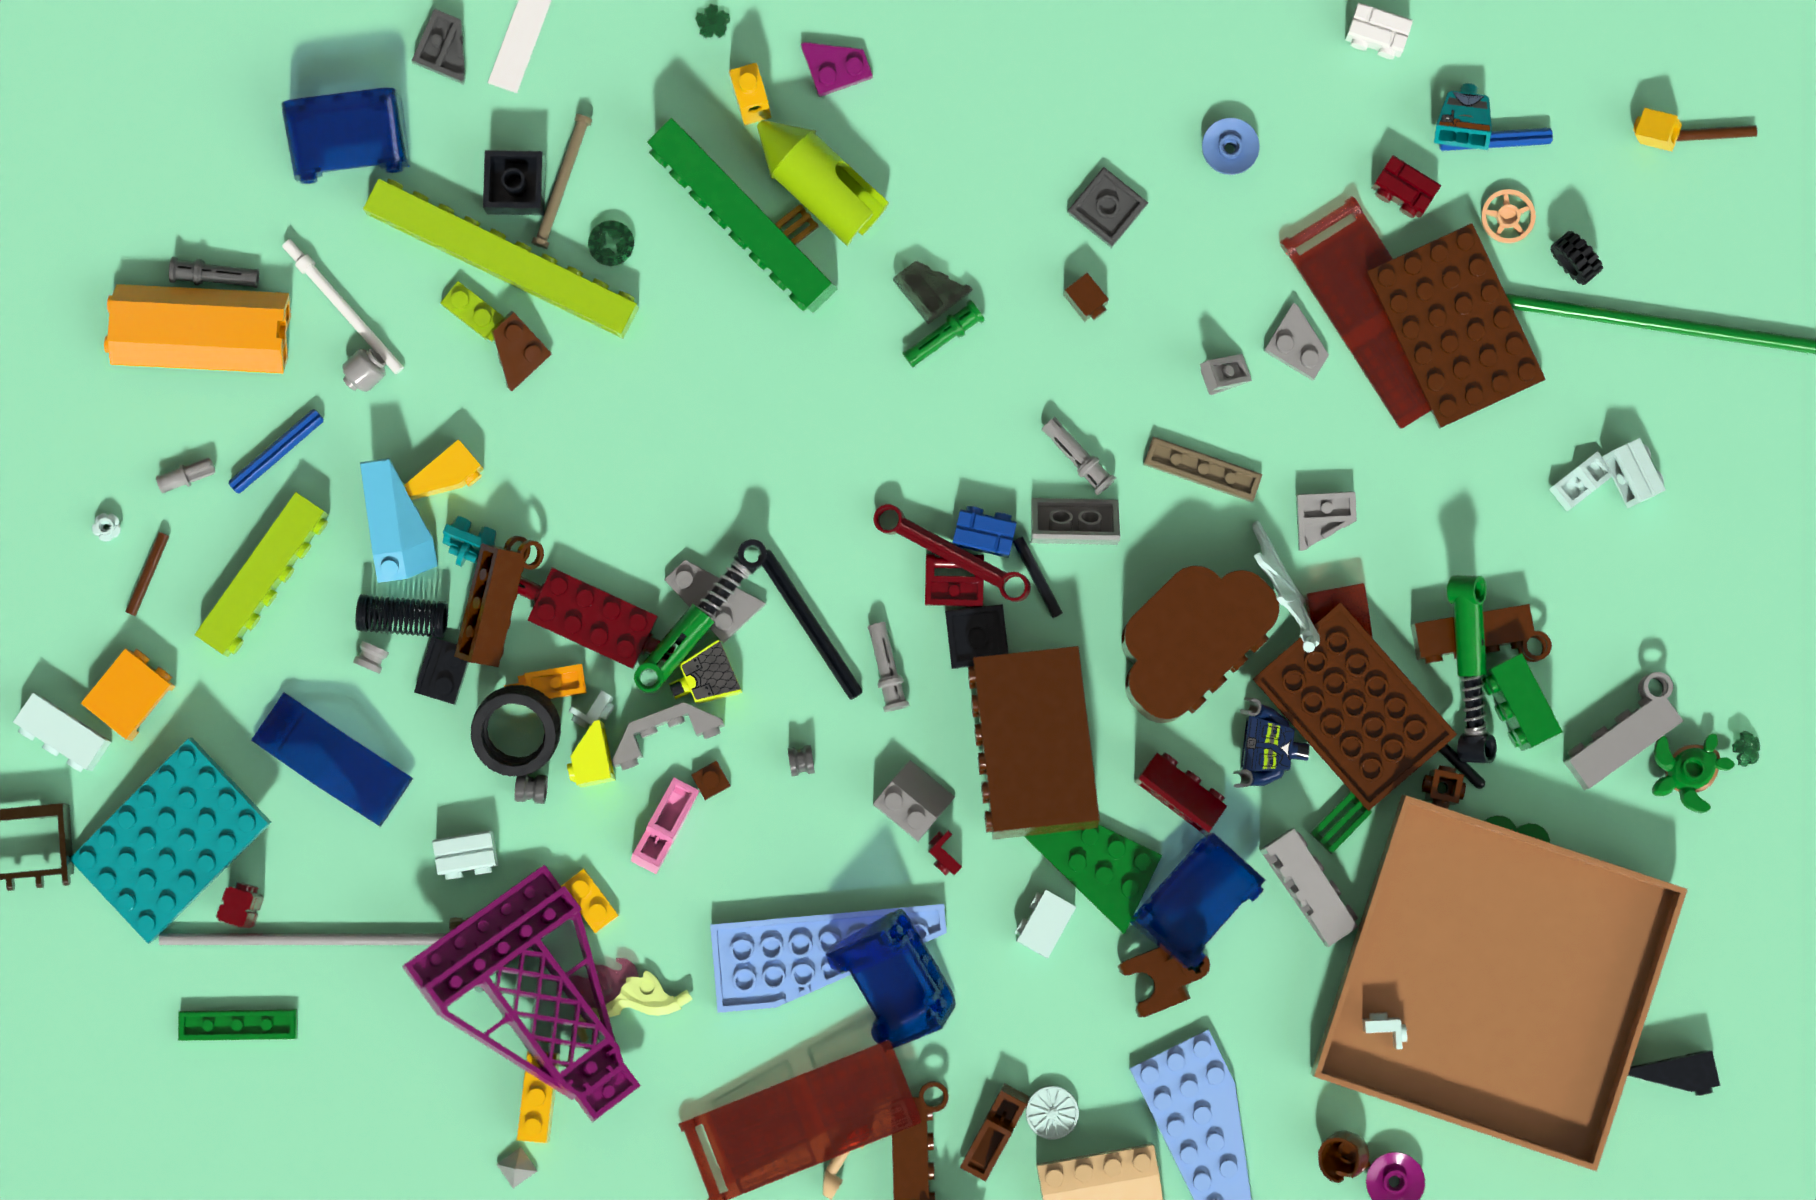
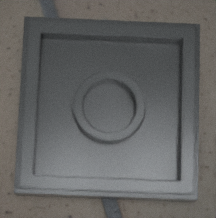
M1103 167L1068 209L1067 213L1112 248L1148 205V202Z

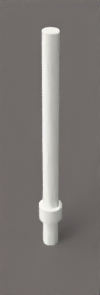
M291 239L287 240L282 247L296 262L295 266L302 274L306 273L371 348L383 358L386 365L395 375L401 372L404 366L315 267L316 263L308 254L304 255Z

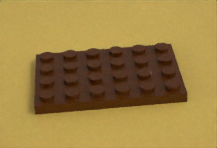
M1473 223L1366 272L1439 429L1546 380Z
M1340 602L1314 625L1320 635V643L1315 647L1314 651L1306 652L1303 649L1304 641L1300 637L1256 675L1253 680L1369 811L1451 741L1457 733Z

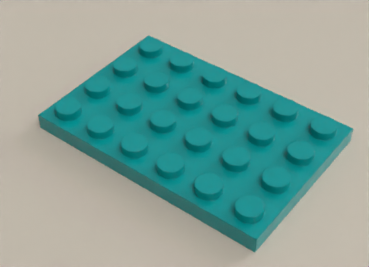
M191 737L70 857V860L149 944L272 822Z

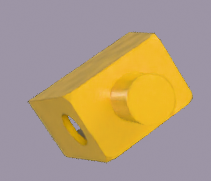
M757 63L729 70L730 80L744 126L771 118L768 99ZM761 106L756 110H749L752 107Z

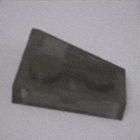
M918 261L913 262L893 278V282L928 325L973 290L969 285L965 284L963 286L949 279L948 275L939 271H932L929 266Z

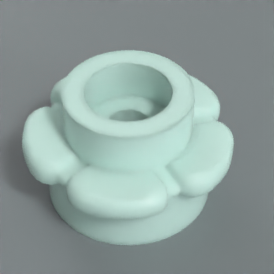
M102 513L95 518L96 522L92 525V531L101 541H111L120 534L121 526L119 519L114 514L107 515ZM106 524L109 525V528L107 530L104 529V525Z

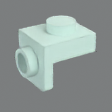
M601 690L586 715L571 706L569 712L574 715L572 721L587 729L588 725H591L593 721L601 720V718L606 720L615 706L611 703L614 698Z
M1370 1013V1019H1362L1363 1031L1365 1033L1393 1032V1047L1395 1049H1402V1042H1407L1406 1024H1401V1019L1398 1017L1387 1018V1013Z

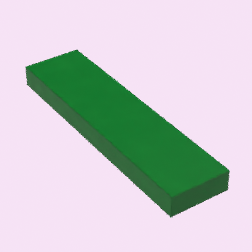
M298 1009L178 1011V1041L298 1039Z

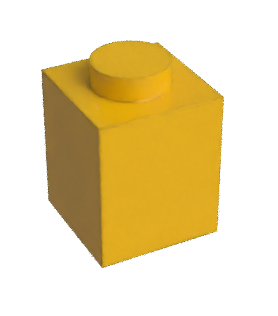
M1644 108L1642 115L1638 116L1635 120L1633 131L1640 144L1673 152L1682 124L1677 115Z

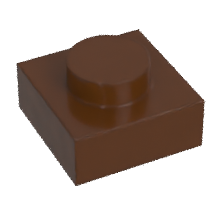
M717 761L691 774L705 801L731 787Z

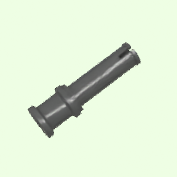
M172 256L169 266V281L175 283L176 280L190 281L194 285H200L203 282H213L257 288L259 284V269L208 265L201 259L193 262L178 260L177 257Z

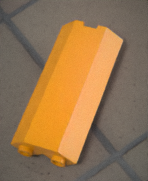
M116 284L113 295L108 296L109 325L108 336H105L104 350L105 353H109L110 365L284 373L288 360L286 332L291 319L289 293Z

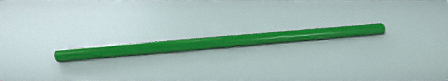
M1506 294L1512 309L1816 354V340Z

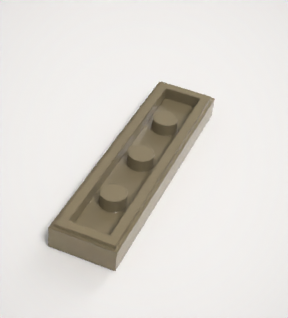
M1156 437L1152 438L1143 464L1252 503L1263 475Z

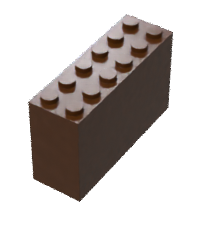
M1079 646L974 657L973 666H968L969 689L975 688L976 695H971V707L973 717H978L979 724H975L974 733L976 746H982V753H978L979 775L985 774L986 782H981L982 802L989 805V811H985L984 815L986 833L992 832V839L994 840L1097 828L1100 818Z

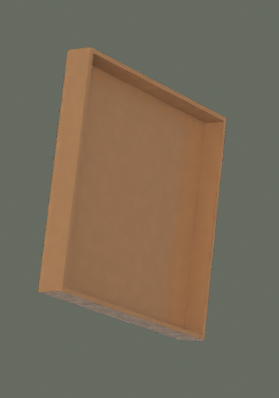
M1401 795L1311 1075L1597 1171L1688 889L1407 795ZM1370 1013H1387V1018L1398 1017L1401 1019V1024H1406L1407 1042H1402V1049H1395L1393 1047V1032L1365 1033L1363 1031L1362 1019H1370Z

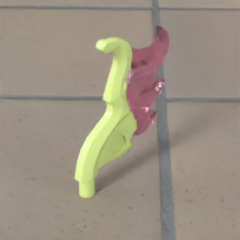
M616 958V962L622 965V969L619 971L605 965H595L609 1018L620 1015L625 1007L633 1008L648 1015H666L682 1009L681 1006L693 1000L687 989L675 997L674 995H668L657 977L647 970L643 972V977H639L636 966L628 959ZM579 975L569 976L571 982L599 1018L589 978ZM579 1014V1021L586 1022ZM578 1027L577 1034L582 1042H587L589 1038L586 1028Z

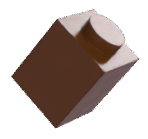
M1088 272L1064 291V297L1084 322L1089 318L1096 320L1107 311L1105 306L1108 304L1109 299Z

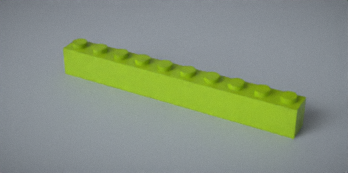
M378 178L363 207L368 216L624 339L639 309L637 303L634 302L635 298L623 291H619L616 294L608 290L609 285L599 279L594 278L591 282L583 278L584 273L574 267L562 268L556 265L558 261L547 254L542 253L540 257L531 252L532 248L520 241H516L513 244L505 240V234L493 228L489 232L480 228L481 223L471 217L465 216L464 219L453 215L455 211L444 204L439 203L438 207L428 203L429 198L417 191L410 194L402 190L404 186L389 178L387 182Z

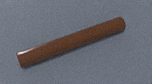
M1757 126L1680 130L1676 142L1756 137Z
M158 532L126 608V613L133 616L137 615L170 536Z

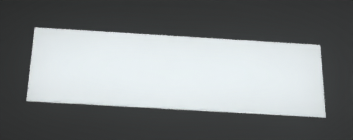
M518 0L488 84L514 93L518 92L552 0Z

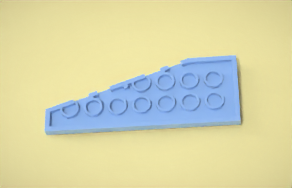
M944 904L711 924L717 1012L779 1007L947 933Z
M1209 1029L1130 1067L1129 1069L1193 1199L1251 1200L1236 1086Z

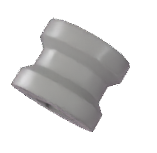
M362 641L360 645L361 652L359 656L354 658L353 663L380 674L382 660L387 658L389 652Z

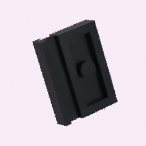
M431 637L414 693L456 705L469 665L468 661L454 657L457 644Z

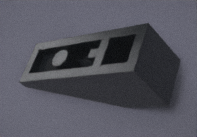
M1709 1050L1634 1065L1630 1067L1628 1073L1630 1077L1695 1092V1096L1713 1093L1712 1087L1720 1086L1713 1052Z

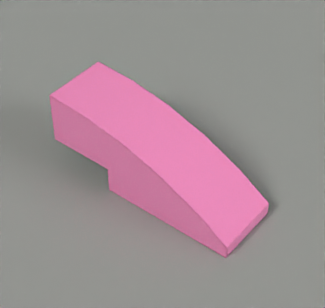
M673 778L634 850L631 862L657 875L700 790Z

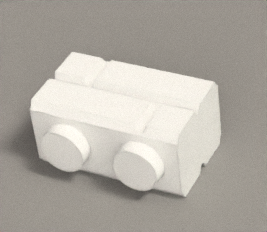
M1358 3L1346 36V41L1351 42L1350 45L1359 50H1367V48L1377 50L1378 55L1383 58L1394 59L1395 56L1400 58L1413 20Z

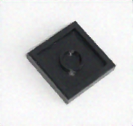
M1003 604L945 611L952 669L973 666L974 657L1009 654Z

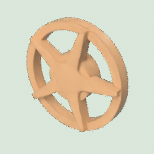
M1512 189L1500 190L1491 195L1484 203L1481 212L1484 230L1491 238L1501 243H1515L1524 239L1533 229L1536 218L1531 200L1525 194ZM1508 194L1522 199L1527 207L1518 209L1516 206L1511 205ZM1503 195V206L1498 211L1487 210L1493 199ZM1529 210L1530 223L1524 232L1518 222L1520 215ZM1486 214L1496 218L1499 224L1496 233L1490 229ZM1504 228H1513L1520 234V236L1515 238H1503L1499 235Z

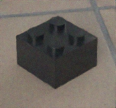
M485 150L483 208L486 214L544 215L546 158L543 151Z

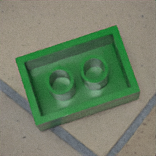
M1522 653L1487 670V673L1483 675L1484 679L1482 681L1485 683L1483 688L1488 696L1493 695L1497 703L1494 706L1495 711L1502 722L1506 720L1511 730L1508 732V736L1515 748L1519 746L1521 751L1563 732Z

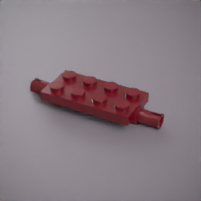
M555 568L551 569L545 583L542 585L522 576L520 578L519 584L525 586V588L518 586V594L534 601V607L527 619L529 622L633 670L641 654L645 655L647 653L650 655L661 642L654 638V634H652L653 627L658 619L657 615ZM673 646L668 653L673 654L676 647ZM666 654L662 661L666 662L670 655Z

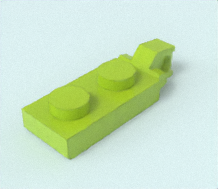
M457 281L440 302L444 308L481 337L493 342L491 330L504 317L462 283Z

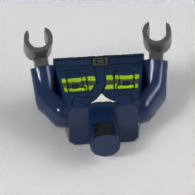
M1245 697L1244 700L1249 702L1250 708L1249 710L1241 709L1240 712L1251 716L1246 718L1240 770L1233 771V774H1239L1241 777V782L1234 784L1235 788L1265 786L1282 778L1284 771L1290 770L1291 759L1308 760L1310 748L1308 743L1293 742L1294 729L1289 727L1288 720L1277 711L1261 704L1258 699Z

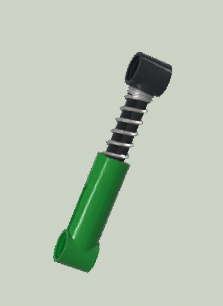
M750 539L740 545L738 552L733 557L734 560L731 562V567H727V572L724 575H720L718 583H713L714 588L711 591H707V596L700 599L701 603L698 606L692 604L646 660L637 668L634 680L641 691L653 693L662 687L664 682L715 623L711 619V617L715 618V612L721 610V605L724 602H728L727 598L731 594H735L734 590L737 586H741V581L744 578L748 579L749 575L754 574L757 569L764 565L767 551L762 542ZM751 547L758 549L761 554L760 559L754 563L748 562L744 558L745 550ZM676 643L678 645V648L673 652V654L668 658V660L662 665L661 668L657 666L658 663L663 659V657ZM647 670H653L658 676L656 683L652 686H646L641 682V675Z
M1453 575L1448 581L1447 596L1449 602L1453 604L1458 676H1464L1461 679L1464 681L1462 691H1465L1463 701H1465L1466 705L1463 711H1466L1464 721H1467V726L1464 729L1465 733L1458 740L1457 753L1462 762L1492 763L1496 757L1497 744L1495 737L1486 731L1487 722L1484 721V717L1487 713L1483 710L1486 702L1482 698L1485 695V692L1482 691L1485 683L1481 680V677L1487 673L1483 603L1487 594L1486 581L1482 576Z

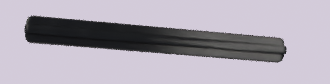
M766 550L767 557L763 568L850 700L857 698L863 693L858 682L772 551Z

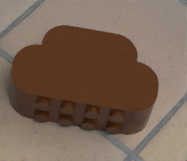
M1189 566L1178 571L1131 617L1122 632L1121 645L1123 652L1133 664L1125 681V690L1130 703L1145 718L1157 723H1168L1177 720L1188 710L1193 714L1207 700L1203 695L1208 690L1213 694L1228 680L1224 676L1228 670L1232 673L1237 671L1248 660L1245 654L1249 650L1255 653L1269 639L1266 633L1274 626L1279 616V601L1276 599L1277 596L1273 589L1260 576L1250 571H1233L1222 578L1203 566Z

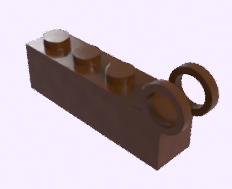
M513 536L507 540L504 548L481 544L454 657L470 663L499 667L504 652L507 631L511 624L514 602L518 595L517 590L524 568L529 570L537 568L544 558V549L539 542L527 540L521 536ZM521 541L522 544L517 552L511 550L515 542ZM534 545L537 549V557L531 564H526L525 562L531 552L530 546Z
M1530 604L1483 612L1486 654L1499 652V646L1511 644V649H1518V653H1522L1527 662H1537L1546 658L1551 652L1552 643L1549 636L1544 632L1534 631ZM1454 617L1411 625L1417 660L1425 659L1426 664L1443 661L1442 656L1453 654L1454 659H1456ZM1530 638H1536L1541 642L1542 652L1539 656L1533 655L1528 651L1527 642Z
M931 1081L924 1084L920 1089L919 1096L901 1097L891 1101V1104L904 1100L913 1123L912 1126L892 1133L894 1200H935V1192H929V1180L935 1179L934 1162H928V1150H934L933 1132H927V1121L933 1120V1112L942 1110L948 1103L947 1089L939 1082ZM930 1087H938L944 1094L943 1101L938 1106H929L924 1101V1093ZM901 1104L895 1105V1106H893V1107L891 1108V1110H893V1109H895V1108H898V1107H900V1106H902V1105H901ZM904 1110L893 1114L896 1117L895 1121L906 1118ZM908 1121L901 1123L897 1126L901 1127L907 1125Z

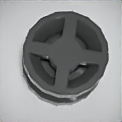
M806 745L803 749L799 750L793 747L788 748L792 777L798 776L801 772L815 773L811 745Z

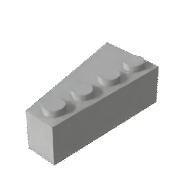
M1294 828L1260 849V852L1326 947H1330L1358 927L1355 923L1358 917L1349 905L1344 906L1339 898L1341 892L1332 880L1328 881L1323 873L1324 868L1316 856L1311 855L1306 841Z

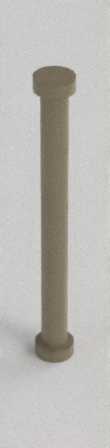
M576 114L575 116L576 125L539 231L531 242L533 245L548 249L549 242L547 240L586 128L591 126L592 123L591 118L581 114Z

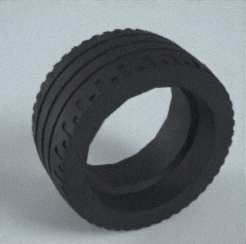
M510 685L492 692L476 710L471 724V742L480 761L498 774L514 777L531 774L543 767L554 754L561 735V723L555 705L544 693L524 685ZM513 703L523 705L538 715L543 723L545 733L543 742L537 751L529 756L515 757L506 755L494 746L489 738L487 728L489 718L501 706Z

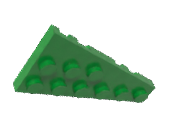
M1099 824L1097 828L1024 836L1104 916L1125 934L1162 857L1161 854Z

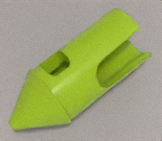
M761 120L758 123L757 129L771 178H775L847 247L857 232L863 236L885 211L889 202L818 137L815 130Z

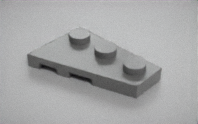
M684 560L664 580L690 607L692 604L698 606L701 603L700 599L707 596V591H711L714 588L713 583H718L720 578ZM736 587L734 590L735 594H731L727 598L728 602H724L721 605V610L715 612V618L711 617L715 623L710 627V630L724 644L760 611L766 603Z

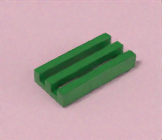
M1350 792L1310 834L1332 854L1364 822L1372 811H1368L1357 797ZM1352 801L1355 805L1322 837L1319 833ZM1360 809L1363 813L1330 845L1327 841Z

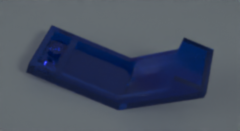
M283 692L251 740L305 779L380 827L413 780V777L354 740L285 692Z

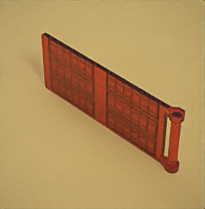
M1351 196L1338 209L1290 239L1286 237L1281 240L1280 245L1300 273L1397 426L1403 429L1431 410L1366 274L1367 271L1393 260V258L1364 215L1357 200ZM1350 214L1354 216L1356 221L1299 256L1296 250L1298 246Z
M886 1040L681 1122L678 1125L681 1132L684 1131L709 1195L707 1200H729L920 1124L922 1119L892 1042ZM703 1124L728 1191L720 1193L695 1129L698 1125Z

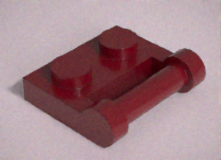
M926 553L925 606L983 607V579L977 576H934V568H962L942 557H935V554ZM975 555L984 560V555Z

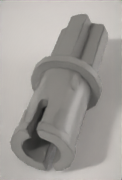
M207 458L188 466L182 464L179 469L156 476V481L160 491L164 494L167 491L184 485L189 487L191 482L213 475L215 467L212 460Z

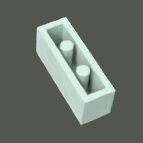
M35 693L31 694L13 723L20 727L18 730L20 734L32 741L35 737L43 741L44 745L42 748L55 756H58L59 753L69 758L66 763L79 772H82L83 769L93 771L111 744L110 740Z

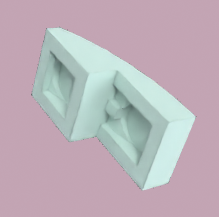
M1597 451L1549 490L1568 512L1612 476L1602 456Z

